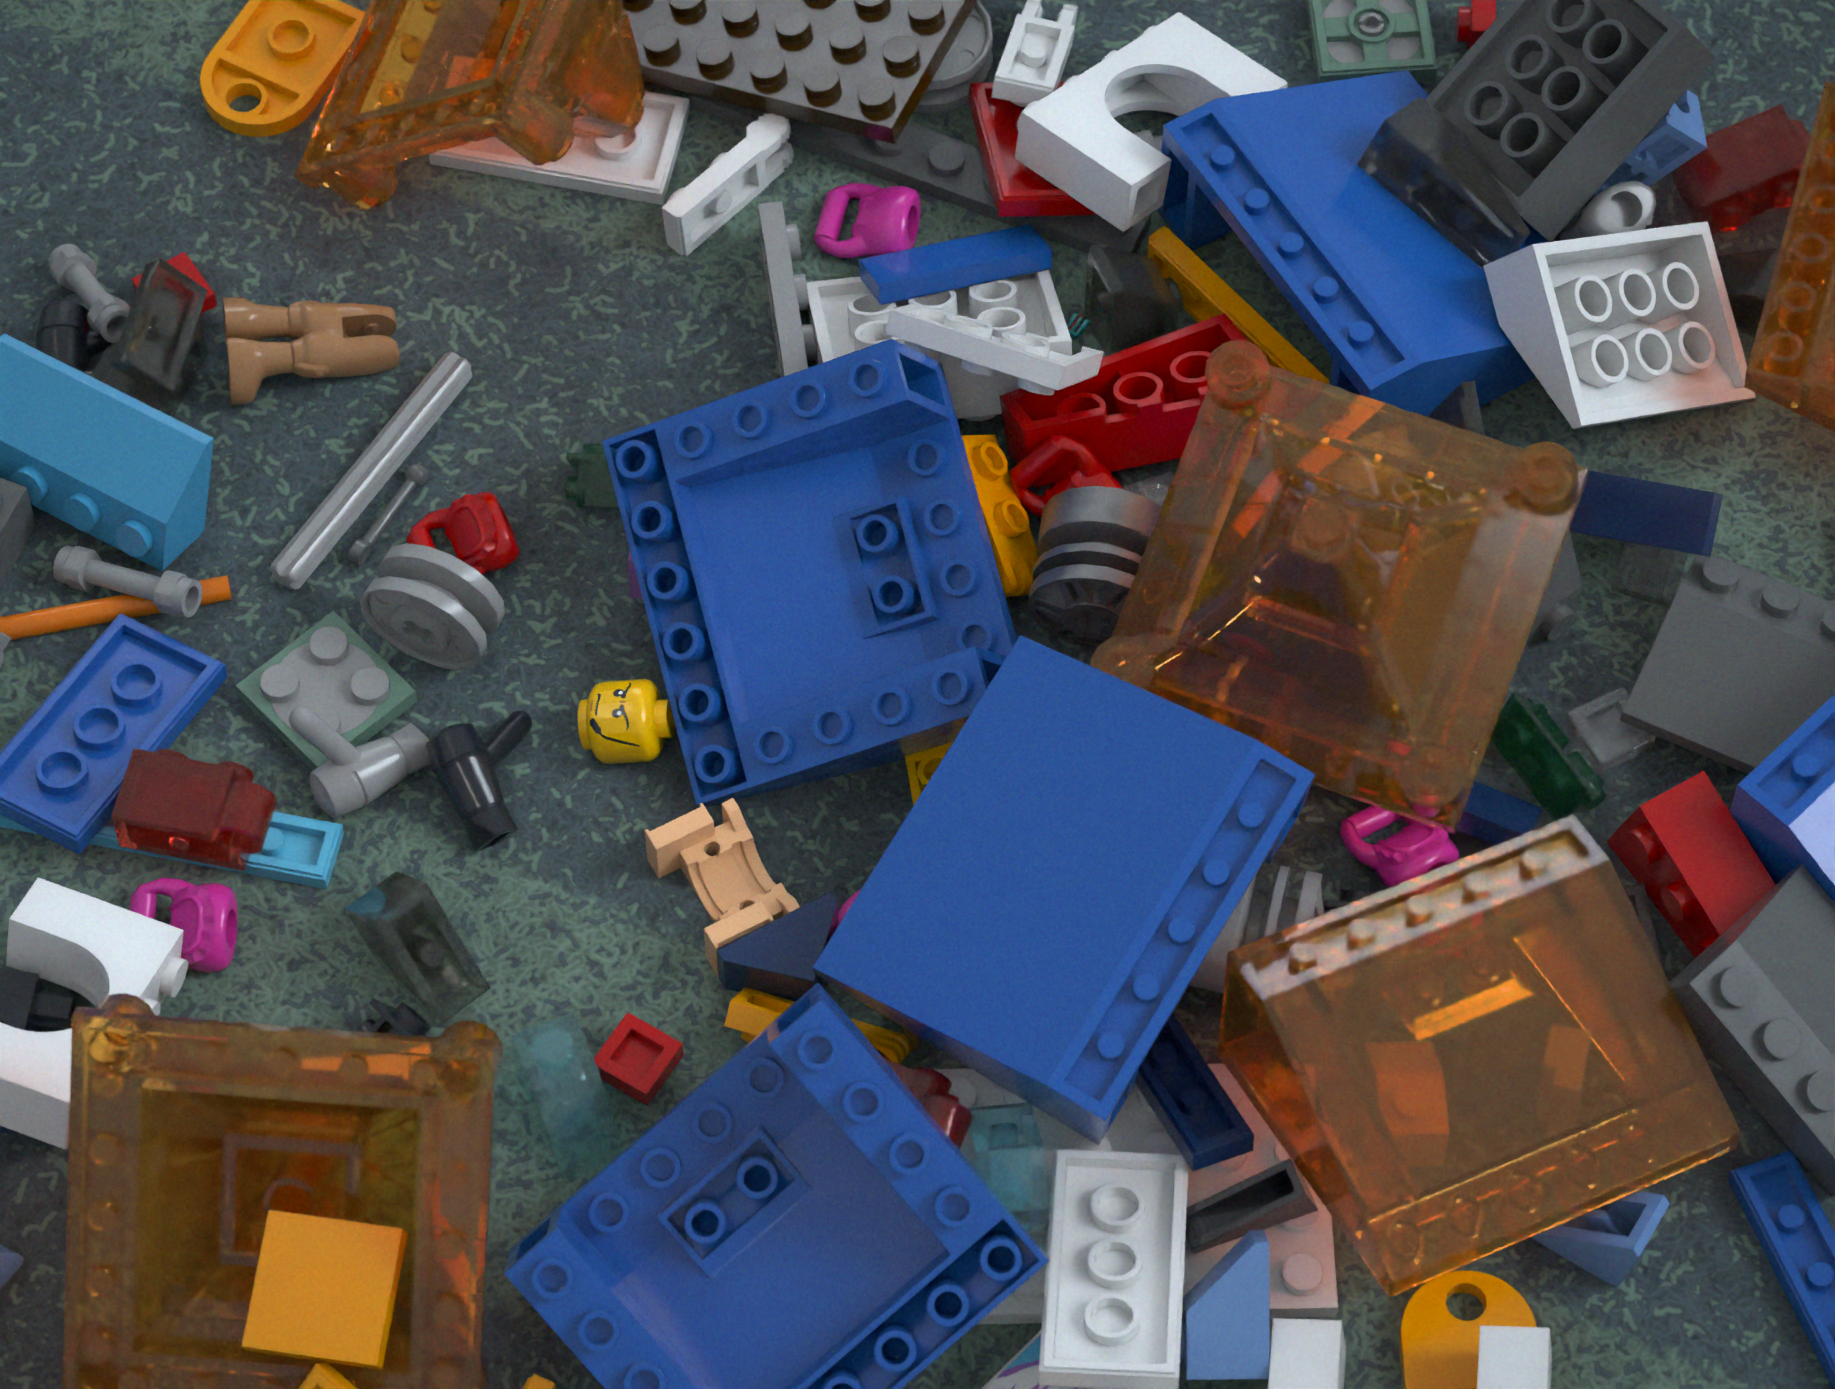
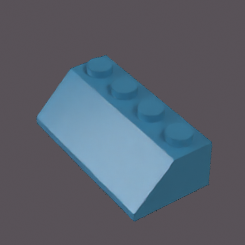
M5 333L1 335L0 478L27 487L31 505L125 552L129 556L135 557L163 571L205 530L214 438Z

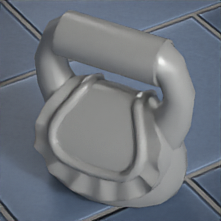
M1638 181L1619 182L1606 188L1591 199L1582 210L1579 218L1568 223L1559 233V240L1644 230L1647 225H1651L1652 219H1654L1653 213L1656 200L1653 190Z

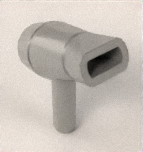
M297 707L289 716L291 727L328 758L326 762L310 772L309 778L311 792L315 801L332 818L342 816L362 808L363 805L370 804L405 779L408 774L411 775L431 764L425 746L429 739L412 723L391 733L388 737H382L354 747L307 707Z

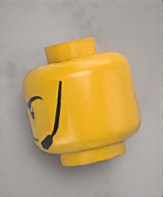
M649 679L606 681L596 684L592 688L588 699H582L579 703L578 732L582 747L585 750H592L595 757L603 764L652 761L661 754L665 738H673L675 735L676 725L669 699L663 700L658 687Z

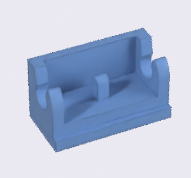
M1686 90L1678 99V102L1668 110L1595 192L1594 196L1619 182L1638 181L1646 186H1651L1708 148L1698 96Z

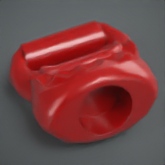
M1052 434L1010 470L1009 483L1020 504L1040 518H1042L1043 507L1054 495L1068 489L1088 486L1123 489L1118 481L1112 477L1111 472L1098 462L1095 455L1085 444L1067 435ZM1068 453L1074 456L1077 466L1072 467L1067 475L1052 488L1048 487L1045 494L1036 495L1028 490L1031 484Z
M489 491L474 495L465 494L461 498L456 499L451 507L442 508L427 514L410 529L409 535L406 538V543L435 548L430 532L435 529L445 528L446 537L448 540H451L456 558L475 568L482 575L485 572L497 571L509 566L520 554V548L508 518L497 496Z

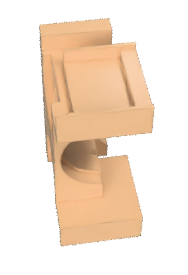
M734 798L722 803L723 824L715 828L712 817L704 804L700 803L699 808L652 831L645 830L647 860L657 877L661 878L681 868L714 922L704 928L705 956L717 976H719L717 950L800 907L796 899L787 893L783 884L779 883L776 885L767 873L756 850L754 838Z

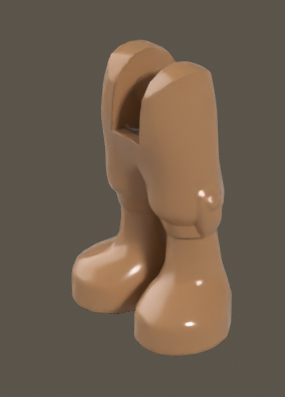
M223 297L231 406L247 405L254 402L262 380L268 376L295 373L301 377L308 378L354 377L389 371L396 368L399 364L400 351L398 343L390 338L397 327L396 314L391 307L358 303H322L310 300L298 301L290 304L288 307L256 304L242 297ZM276 337H290L292 339H295L291 342L260 341L262 339Z

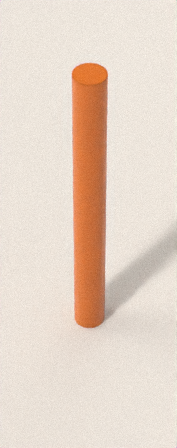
M228 575L198 580L202 585L200 606L232 600ZM122 594L0 617V631L11 637V640L113 622L120 613L130 618H136L161 612L153 601Z

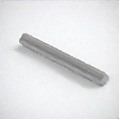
M447 352L439 359L271 563L272 577L276 582L292 591L299 589L471 380L473 374L471 372V364L465 358L460 357L454 352Z

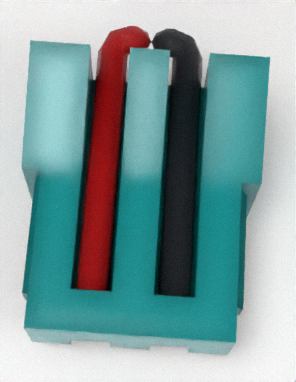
M1073 313L1067 325L1070 337L1072 336L1074 339L1079 338L1089 327V320L1083 317V315L1078 317V314Z

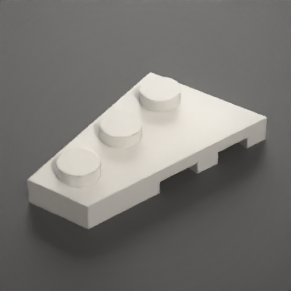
M914 303L890 310L885 334L904 340L903 345L932 358L939 357L940 352L960 358V367L975 374L996 376L997 371L1018 377L1017 385L1020 388L1037 394L1054 395L1055 390H1060L1097 376L1104 351L1082 346L1080 353L1071 356L1050 351L1051 345L1048 343V337L1028 332L1025 335L1006 332L1002 334L1001 338L992 336L994 327L985 321Z

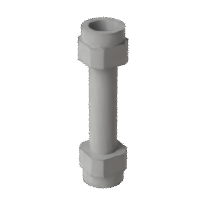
M63 244L54 249L48 261L50 273L58 285L76 292L90 311L87 314V320L94 331L101 334L110 343H120L127 340L133 334L136 327L134 313L125 301L108 294L94 277L96 265L89 255L82 252L74 244Z
M64 546L60 549L54 561V578L58 582L68 584L70 588L90 592L94 585L147 599L153 601L161 613L171 616H193L202 600L201 583L198 580L188 578L186 574L167 570L159 577L103 562L95 550L86 547Z

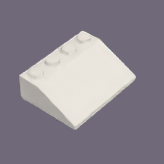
M1708 221L1532 244L1483 266L1499 326L1573 429L1742 402L1755 398Z
M1049 269L884 305L878 303L862 282L860 276L806 282L809 301L810 324H813L816 342V365L888 339L904 344V340L886 335L885 330L890 310L911 303L985 321L994 327L992 336L1001 338L1002 334L1006 332L1024 335L1028 332L1048 337V343L1051 345L1050 351L1069 356L1072 355V340ZM941 352L939 357L932 358L942 363L957 419L965 418L971 421H984L993 418L997 414H1002L999 396L1020 389L1017 385L1018 377L997 371L996 376L975 374L960 367V358Z

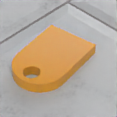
M249 0L210 51L202 65L200 86L204 105L208 113L223 128L236 134L250 137L277 135L296 127L312 113L374 29L373 16L339 0ZM249 95L260 100L256 108L247 112H238L229 107L230 103L240 96Z
M1453 1271L1439 1275L1423 1284L1409 1300L1403 1313L1399 1331L1403 1389H1477L1480 1325L1536 1327L1533 1313L1527 1302L1508 1283L1483 1272ZM1456 1293L1472 1294L1482 1303L1484 1313L1471 1321L1457 1319L1448 1311L1446 1300Z

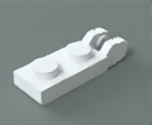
M1027 0L1022 14L1017 13L995 74L992 91L993 98L1008 100L1015 105L1026 107L1031 102L1040 101L1057 90L1073 43L1078 11L1077 6L1064 4L1063 10L1059 12L1056 22L1042 19V0Z
M764 113V116H759L758 121L754 120L746 127L747 137L730 151L717 156L710 167L688 186L678 189L671 195L667 203L662 206L668 246L681 256H688L767 188L773 180L784 172V168H789V164L793 163L792 158H794L792 145L787 140L790 139L789 134H791L788 119L772 113Z

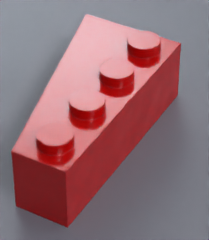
M1225 313L1102 358L1097 376L1063 389L1055 390L1054 395L1037 394L1020 388L999 396L1008 454L1016 465L1052 434L1067 435L1085 444L1095 455L1098 462L1104 465L1110 472L1284 437L1278 379ZM1068 453L1031 486L1038 487L1057 483L1067 475L1072 467L1077 466L1076 459L1072 454Z
M1705 771L1696 774L1640 805L1607 840V843L1638 884L1644 883L1647 896L1695 959L1775 886L1774 881Z

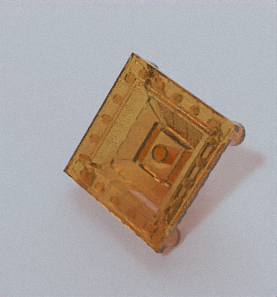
M371 0L294 177L311 189L326 186L357 209L367 210L373 206L379 207L388 201L397 186V178L395 177L396 163L412 157L415 158L442 149L446 150L465 145L472 141L476 142L496 137L532 164L541 166L549 161L556 162L560 160L570 149L574 137L614 138L620 134H628L638 125L643 116L644 106L642 103L645 89L637 45L628 15L623 11V0Z
M1234 340L1223 343L1212 352L1207 360L1205 370L1209 386L1158 515V520L1140 561L1135 579L1124 602L1115 630L1110 639H1107L1097 647L1091 657L1090 666L1260 741L1314 773L1313 785L1455 834L1587 482L1589 470L1586 467L1577 465L1575 458L1569 450L1557 443L1543 441L1531 444L1525 449L1517 446L1514 447L1499 440L1466 429H1460L1448 423L1409 412L1396 406L1363 395H1357L1345 389L1269 365L1267 356L1260 347L1249 341Z
M127 993L111 994L100 1000L95 1008L78 1007L72 1015L62 1389H299L315 1364L324 1363L323 1361L247 1351L242 1347L268 1210L403 1228L408 1233L382 1370L329 1363L357 1389H487L488 1376L487 1370L482 1364L492 1132L495 1081L504 1058L502 1042L495 1031L483 1023L472 1020L458 1021L448 1026L439 1037H412L376 1032H349L325 1028L285 1027L274 1024L222 1022L219 1020L185 1017H160L154 1014L149 1004L138 996Z

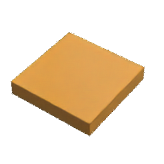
M268 1210L242 1347L247 1351L382 1370L408 1233L403 1228Z

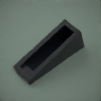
M1289 1158L1187 1207L1185 1236L1192 1251L1197 1253L1243 1237L1250 1230H1263L1318 1211V1208L1303 1174Z

